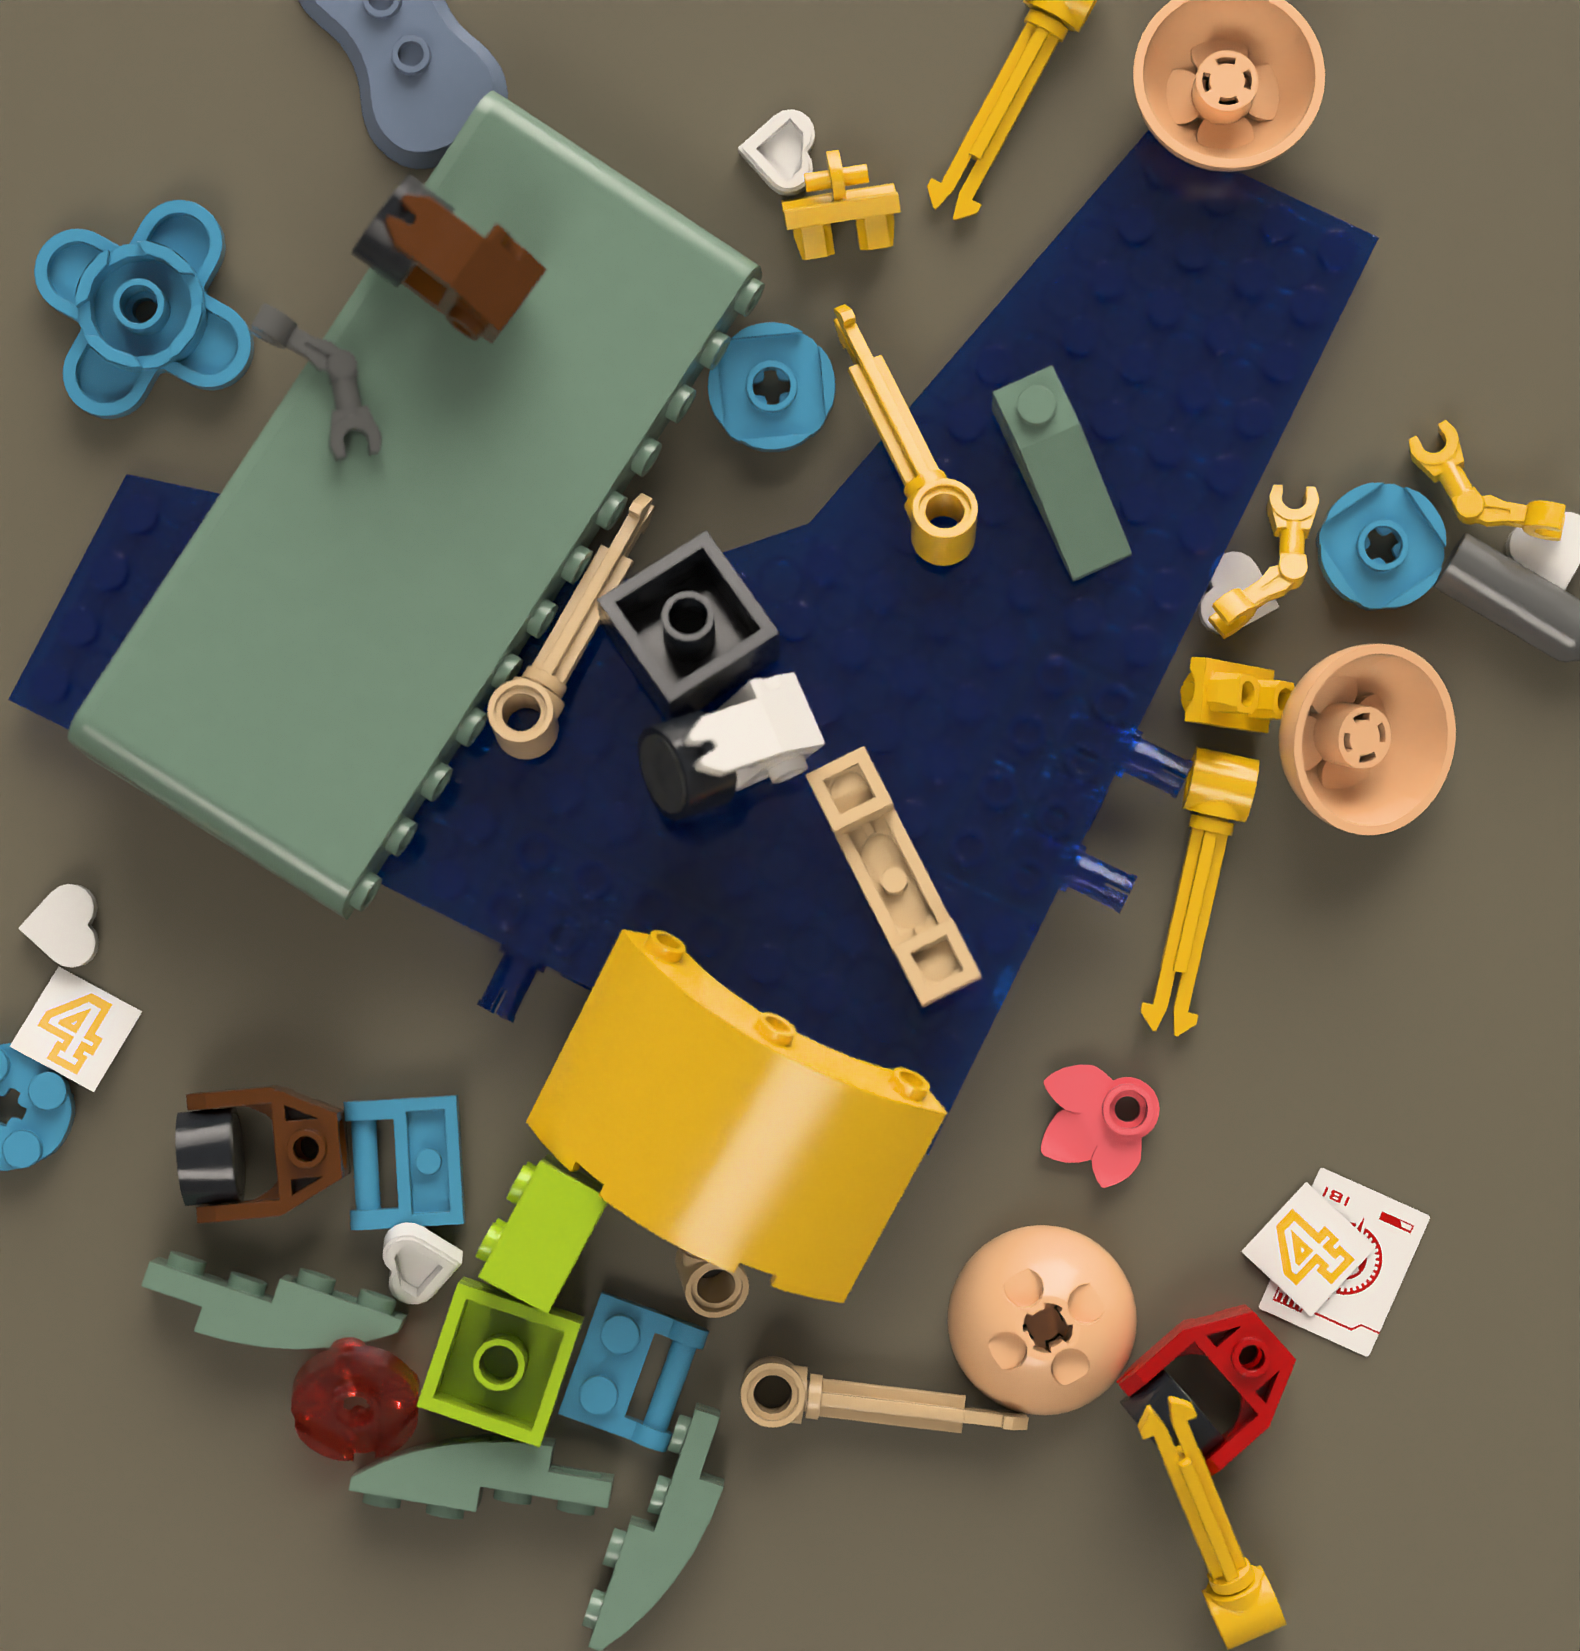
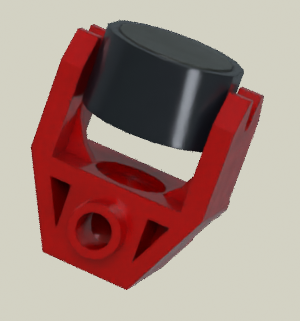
M1243 1304L1200 1318L1183 1320L1135 1361L1116 1380V1383L1127 1394L1120 1403L1132 1419L1138 1424L1146 1406L1150 1405L1164 1422L1174 1447L1179 1446L1180 1443L1170 1421L1168 1397L1173 1396L1191 1402L1197 1417L1188 1420V1424L1212 1477L1270 1427L1296 1359L1257 1314L1247 1305ZM1249 1345H1255L1257 1354L1254 1360L1246 1364L1240 1363L1239 1355L1242 1349ZM1190 1354L1205 1355L1241 1395L1240 1411L1236 1422L1222 1435L1167 1371L1164 1370L1175 1358ZM1149 1437L1151 1441L1157 1446L1154 1437Z

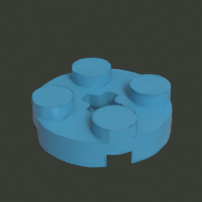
M777 322L751 325L742 329L731 338L723 358L713 370H710L708 377L709 401L716 420L735 442L762 452L787 451L802 445L821 431L834 402L835 376L833 367L823 349L812 338L803 334L801 330L791 325ZM769 370L776 371L779 381H789L790 392L780 394L779 403L775 405H768L765 396L755 395L753 392V384L762 383L764 372Z
M1367 483L1347 492L1326 513L1322 526L1316 535L1318 563L1327 583L1344 600L1356 604L1359 608L1366 611L1397 609L1423 596L1437 581L1444 560V547H1446L1445 526L1433 504L1418 491L1408 487L1402 488L1395 484ZM1375 529L1381 536L1392 533L1396 537L1398 543L1391 549L1395 559L1391 563L1386 564L1380 557L1371 560L1366 554L1365 550L1371 544L1367 537L1370 531Z
M11 1043L0 1045V1096H6L10 1089L20 1092L18 1103L26 1108V1112L22 1119L12 1117L7 1124L0 1121V1171L31 1167L55 1153L63 1145L71 1131L76 1110L74 1094H71L70 1085L66 1077L11 1048Z

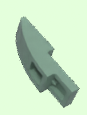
M170 1251L168 1259L158 1257L150 1261L141 1285L142 1287L201 1306L194 1332L229 1342L267 1348L316 1349L364 1343L398 1333L404 1327L408 1314L394 1310L397 1300L368 1289H360L358 1297L334 1289L336 1279L310 1269L300 1268L297 1277L286 1274L280 1278L273 1296L265 1293L268 1283L258 1278L238 1272H231L229 1279L226 1280L204 1272L207 1262L176 1251Z
M697 1402L692 1417L679 1414L668 1447V1451L679 1454L672 1477L668 1478L659 1475L647 1512L659 1515L657 1522L654 1523L632 1515L627 1531L614 1527L602 1565L614 1568L607 1591L593 1590L581 1625L593 1629L588 1645L589 1648L601 1651L634 1626L652 1609L674 1583L694 1553L712 1518L724 1488V1478L702 1471L721 1410Z
M482 1434L428 1442L386 1455L357 1469L350 1478L348 1491L364 1493L362 1502L372 1506L396 1509L400 1508L401 1500L427 1504L426 1513L429 1515L447 1519H463L465 1511H477L481 1504L483 1487L494 1489L493 1498L499 1501L529 1505L531 1504L532 1496L558 1500L556 1509L560 1511L590 1516L595 1514L596 1507L608 1508L615 1474L552 1464L556 1438L545 1437L539 1448L500 1434Z

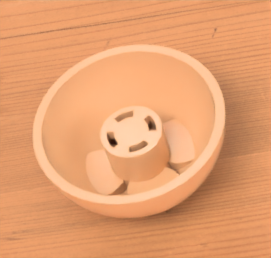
M1171 0L1157 12L1142 34L1134 59L1133 86L1137 106L1145 124L1165 149L1179 159L1196 167L1211 171L1235 172L1267 164L1283 155L1301 139L1319 110L1325 86V67L1322 51L1313 30L1304 17L1285 0ZM1207 81H1209V82H1208L1209 91L1206 90V83H1207ZM1219 100L1224 102L1235 100L1236 104L1224 105L1218 102Z
M1364 644L1349 647L1317 663L1301 678L1291 692L1282 714L1279 730V752L1282 767L1292 790L1300 801L1314 815L1329 825L1349 833L1368 836L1389 833L1407 825L1431 804L1447 778L1456 742L1453 705L1446 686L1438 673L1416 653L1406 648L1389 644Z
M1036 1225L1013 1229L983 1245L961 1270L954 1284L948 1306L947 1321L951 1347L960 1368L969 1381L986 1397L997 1404L1030 1415H1056L1076 1410L1091 1403L1107 1391L1118 1379L1130 1358L1135 1342L1137 1315L1134 1296L1119 1264L1102 1246L1089 1237L1057 1226ZM1058 1333L1063 1335V1337L1059 1335L1055 1340L1048 1342V1346H1046L1045 1340L1054 1338Z

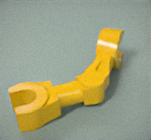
M1447 420L1438 424V432L1446 443L1440 452L1429 453L1425 451L1417 435L1409 439L1412 461L1434 483L1441 482L1452 501L1457 518L1462 523L1468 525L1477 523L1487 527L1512 526L1522 528L1525 533L1536 538L1561 541L1566 505L1551 501H1532L1527 505L1506 502L1492 495L1481 496L1477 489L1472 486L1462 469L1464 468V458L1456 429Z
M1273 485L1266 510L1274 537H1279V560L1276 566L1269 567L1258 581L1243 591L1241 588H1235L1225 593L1213 603L1212 608L1216 612L1209 616L1208 621L1223 639L1233 635L1247 624L1258 608L1269 601L1285 596L1290 590L1297 589L1302 585L1308 568L1305 555V539L1308 538L1319 504V496L1315 487L1306 486L1302 508L1290 509L1282 501L1283 485Z

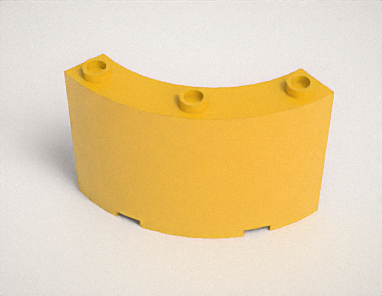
M622 929L526 1123L545 1147L570 1172L577 1171L582 1166L604 1185L599 1193L602 1199L664 1240L732 1273H735L739 1263H742L762 1272L772 1274L770 1278L771 1287L815 1299L844 1303L947 1112L930 1093L929 1083L916 1072L906 1068L890 1070L852 1058L798 1034L793 1025L784 1018L772 1013L758 1011L707 973L686 952L685 945L675 936L659 930H653L650 934Z

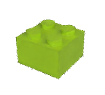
M548 1154L540 1160L538 1165L528 1161L522 1167L506 1197V1200L516 1204L508 1222L500 1218L495 1223L493 1222L475 1255L476 1258L486 1262L478 1277L548 1314L608 1204L599 1196L604 1185L578 1170L570 1172L558 1159Z
M464 1276L457 1283L417 1407L540 1448L585 1317L554 1306L546 1314L500 1288Z

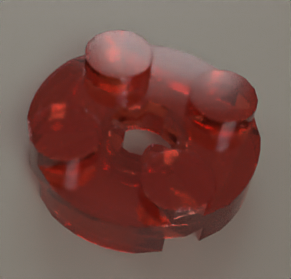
M355 1337L338 1339L332 1343L330 1350L320 1352L309 1359L294 1378L291 1397V1412L295 1418L294 1428L304 1444L316 1453L330 1459L354 1461V1453L365 1454L375 1451V1459L390 1455L411 1438L418 1425L419 1407H417V1403L419 1400L420 1384L418 1375L400 1358L388 1351L366 1346L362 1340ZM348 1397H361L367 1400L366 1403L369 1407L365 1408L361 1405H355L349 1410L343 1407L344 1399Z

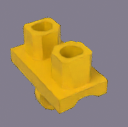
M839 150L826 151L828 170L804 173L806 192L831 189V193L781 200L786 229L792 230L802 260L823 258L835 254L831 223L855 220L860 250H874L893 246L895 226L893 213L901 212L899 195L895 191L894 183L846 190L845 186L869 183L867 164L842 168Z
M1191 657V672L1181 686L1180 695L1181 704L1185 711V721L1253 733H1269L1270 720H1281L1287 700L1295 686L1292 682L1274 680L1275 670L1206 657Z

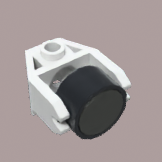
M793 672L776 675L767 679L759 678L749 681L712 714L699 710L644 728L638 738L637 756L641 778L651 801L664 817L677 821L728 804L733 799L736 791L770 777L772 783H779L801 774L809 768L806 759L821 748L825 742L797 677Z

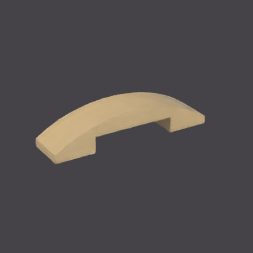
M862 746L806 774L805 776L822 812L922 1007L981 979L982 976L899 819L893 802L865 747Z

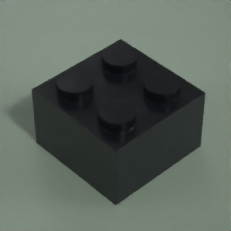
M704 531L597 599L600 626L667 721L701 710L780 659L779 631L707 531Z

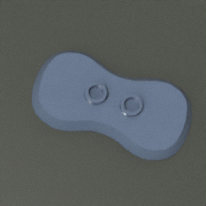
M298 0L310 18L328 32L346 52L358 79L362 116L369 136L388 158L402 166L413 169L436 167L477 104L487 93L495 91L508 99L506 79L499 63L485 46L458 23L445 0Z

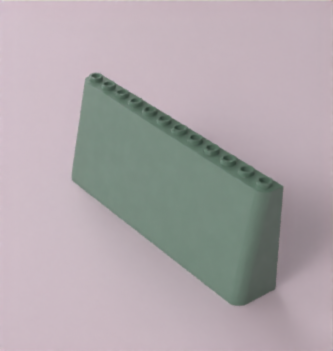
M495 91L487 93L477 104L424 186L454 207L455 211L453 214L486 238L496 223L502 226L520 246L526 249L547 269L538 284L492 344L482 337L478 341L466 337L447 321L444 314L434 309L401 284L396 288L369 268L323 340L330 341L341 350H347L355 356L362 406H368L381 433L380 452L378 455L369 456L365 436L357 431H351L343 437L346 452L345 460H334L329 450L331 413L333 410H336L332 385L329 382L327 372L317 371L308 361L77 711L68 731V741L89 759L346 920L349 919L355 908L362 912L374 899L382 883V878L377 876L379 870L390 853L397 857L410 843L418 826L412 819L426 798L431 802L435 801L448 784L453 769L448 766L450 760L461 744L469 747L477 739L488 718V714L483 709L491 699V696L501 685L513 680L518 675L523 664V659L518 657L531 635L540 638L548 629L558 610V605L553 603L554 599L566 581L575 584L580 579L592 558L593 551L588 549L594 537L601 527L608 531L617 522L628 500L626 496L622 495L635 474L644 477L652 468L662 448V444L657 441L670 420L677 424L686 415L697 392L692 388L694 382L704 367L713 370L718 365L731 341V337L726 335L727 331L738 314L747 317L753 311L765 288V284L760 281L763 277L761 266Z

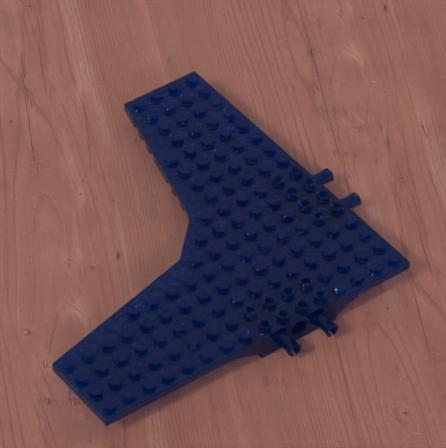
M1148 130L909 407L938 468L945 472L948 479H953L966 485L976 498L978 512L975 544L965 559L953 565L940 566L925 561L916 553L911 542L912 523L904 508L907 500L903 491L905 486L882 440H880L810 523L722 552L779 631L780 659L708 704L700 711L707 714L714 713L751 680L767 679L776 675L794 672L825 742L821 748L806 759L809 767L806 771L779 783H772L770 777L736 791L733 799L728 804L681 820L672 821L664 817L651 801L641 778L637 749L638 738L644 728L666 722L667 720L599 625L565 685L567 690L561 699L565 707L558 717V737L551 749L534 759L512 757L499 746L489 718H487L485 726L472 745L466 747L461 744L450 760L448 766L453 769V772L442 793L433 802L426 798L412 819L418 826L408 846L397 857L390 853L379 870L377 876L382 878L381 886L500 947L498 951L503 956L476 1005L499 1015V1017L511 1023H514L515 1015L537 971L544 973L546 969L591 992L622 929L650 934L653 930L667 932L678 938L685 945L686 952L720 984L758 1011L772 1013L784 1018L793 1025L798 1034L852 1058L890 1070L906 1068L921 1075L929 1083L930 1093L947 1112L925 1155L929 1156L1060 890L1066 892L1068 887L1115 909L1114 911L1120 914L1128 895L1106 884L1130 894L1138 878L1134 874L1130 875L1085 853L1087 846L1083 845L1116 776L1122 778L1124 773H1127L1170 794L1171 797L1176 799L1191 770L1194 761L1186 760L1142 739L1144 732L1139 729L1379 237L1238 171H1211L1191 165L1165 149ZM1051 365L1078 418L1132 551V556L1074 582L1064 565L992 412L993 391ZM126 474L8 700L69 731L77 711L205 519L220 493ZM946 516L936 517L929 521L932 525L942 529L952 528L959 524L953 518ZM586 570L575 584L566 581L553 601V603L558 605V610L550 626L540 638L531 635L518 657L523 659V664L517 676L522 677L527 666L533 665ZM489 702L487 703V705H486L485 708L483 709V711H484L485 713H487V714H488V704H489ZM532 708L519 709L509 717L507 726L516 731L529 730L538 722L540 713ZM862 746L865 747L893 802L899 819L982 976L981 979L925 1007H922L894 955L805 776ZM506 992V994H505V996H504V998H503V1000H502V1002H501L499 1008L497 1009V1007H498V1005H499V1003H500V1001H501V999H502L504 993Z

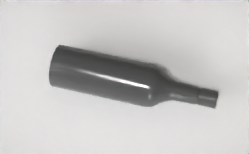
M1464 533L1443 564L1439 577L1433 587L1555 660L1561 662L1580 661V599L1469 533Z

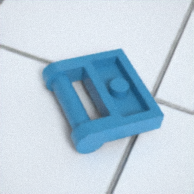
M458 1095L343 1102L344 1121H351L356 1209L349 1210L351 1230L390 1229L404 1222L415 1223L420 1226L456 1225L466 1222ZM393 1119L398 1207L381 1208L376 1120Z
M602 1291L558 1414L627 1438L644 1447L667 1452L673 1435L672 1432L668 1431L669 1424L696 1349L702 1350L704 1348L710 1331L691 1322ZM657 1333L672 1339V1343L643 1421L626 1415L653 1336Z

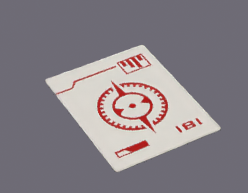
M1320 1168L1312 1188L1376 1248L1312 1317L1271 1279L1259 1304V1308L1368 1357L1420 1243L1430 1216L1325 1168Z

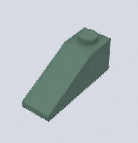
M1051 365L993 391L992 412L1072 581L1079 580L1132 556V551L1084 432L1053 366Z

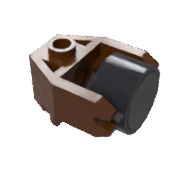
M409 174L373 218L351 254L396 288L401 284L434 309L444 314L447 321L466 337L474 341H478L482 337L493 344L547 269L526 249L520 246L498 223L495 224L486 238L453 214L455 211L454 207Z
M271 1085L186 1094L187 1110L196 1111L177 1113L175 1147L178 1180L185 1206L200 1205L196 1207L197 1223L282 1216L351 1174L344 1109L297 1093L290 1088ZM234 1106L250 1107L266 1114L273 1122L278 1181L270 1190L251 1200H244V1144L239 1115ZM305 1136H309L317 1142L319 1152L316 1158H310L302 1151L301 1146Z

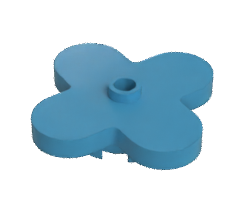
M172 200L158 205L145 216L131 242L122 246L90 230L69 229L51 237L39 251L35 262L34 276L40 294L54 309L75 320L81 326V330L64 361L63 381L70 398L90 415L103 419H117L133 413L144 403L162 373H170L189 385L202 390H220L235 384L249 369L254 355V341L248 325L236 311L208 295V289L223 263L226 243L221 226L213 215L201 205L186 200ZM145 301L156 303L157 311L154 316L146 322H139L136 318L137 307Z

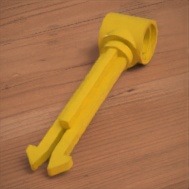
M1023 0V3L1030 8L1024 19L1026 23L961 142L958 152L943 180L939 182L931 178L927 185L934 210H937L955 190L967 165L973 159L976 163L959 192L953 220L957 221L977 215L982 205L974 201L973 198L988 170L996 160L1059 42H1063L1069 30L1080 32L1097 0Z
M846 304L833 308L837 317L833 321L843 349H847L854 363L853 366L848 368V373L905 486L903 491L907 500L904 508L912 523L911 542L913 548L922 559L931 564L940 566L956 564L970 554L975 544L978 512L976 498L966 485L956 480L948 479L945 472L938 468L883 356L879 355L873 358L856 324V317L852 309ZM946 516L953 518L959 524L952 528L942 529L932 525L929 521L936 517Z
M1198 746L1194 749L1186 778L1182 809L1198 812V814H1191L1188 826L1191 827L1160 964L1153 1003L1141 1002L1140 1012L1152 1031L1157 1030L1168 1008L1176 972H1181L1173 1005V1035L1179 1036L1197 1024L1199 1015L1188 1011L1199 970L1228 837L1232 836L1235 823L1229 822V819L1240 822L1247 821L1258 780L1259 760Z
M1169 1396L1170 1421L1180 1443L1179 1446L1174 1447L1164 1422L1150 1405L1146 1406L1137 1427L1143 1440L1153 1436L1158 1446L1170 1481L1208 1570L1207 1578L1209 1582L1206 1589L1201 1590L1227 1650H1230L1287 1625L1263 1568L1261 1565H1251L1249 1560L1243 1556L1201 1450L1197 1446L1188 1424V1420L1197 1417L1192 1403Z

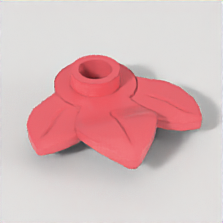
M1078 1064L1068 1066L1050 1074L1043 1084L1049 1095L1062 1109L1055 1114L1045 1130L1040 1146L1042 1154L1053 1160L1065 1163H1080L1091 1160L1092 1170L1102 1188L1113 1186L1128 1178L1141 1161L1142 1137L1146 1136L1154 1128L1159 1117V1101L1153 1089L1142 1080L1133 1077H1121L1113 1080L1105 1072L1093 1065ZM1126 1096L1133 1097L1139 1106L1138 1114L1129 1121L1120 1120L1115 1113L1117 1101Z

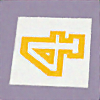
M58 967L10 1047L94 1092L142 1011Z
M1305 1182L1241 1252L1312 1317L1376 1247L1314 1188Z

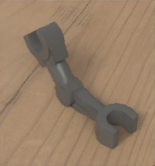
M264 303L251 325L250 333L277 348H288L308 360L317 371L327 372L329 382L332 385L336 408L331 413L329 450L334 460H345L346 452L343 437L351 431H357L365 436L369 456L378 455L382 436L368 406H362L355 356L347 350H341L330 341L319 339L298 328L297 323L278 309Z

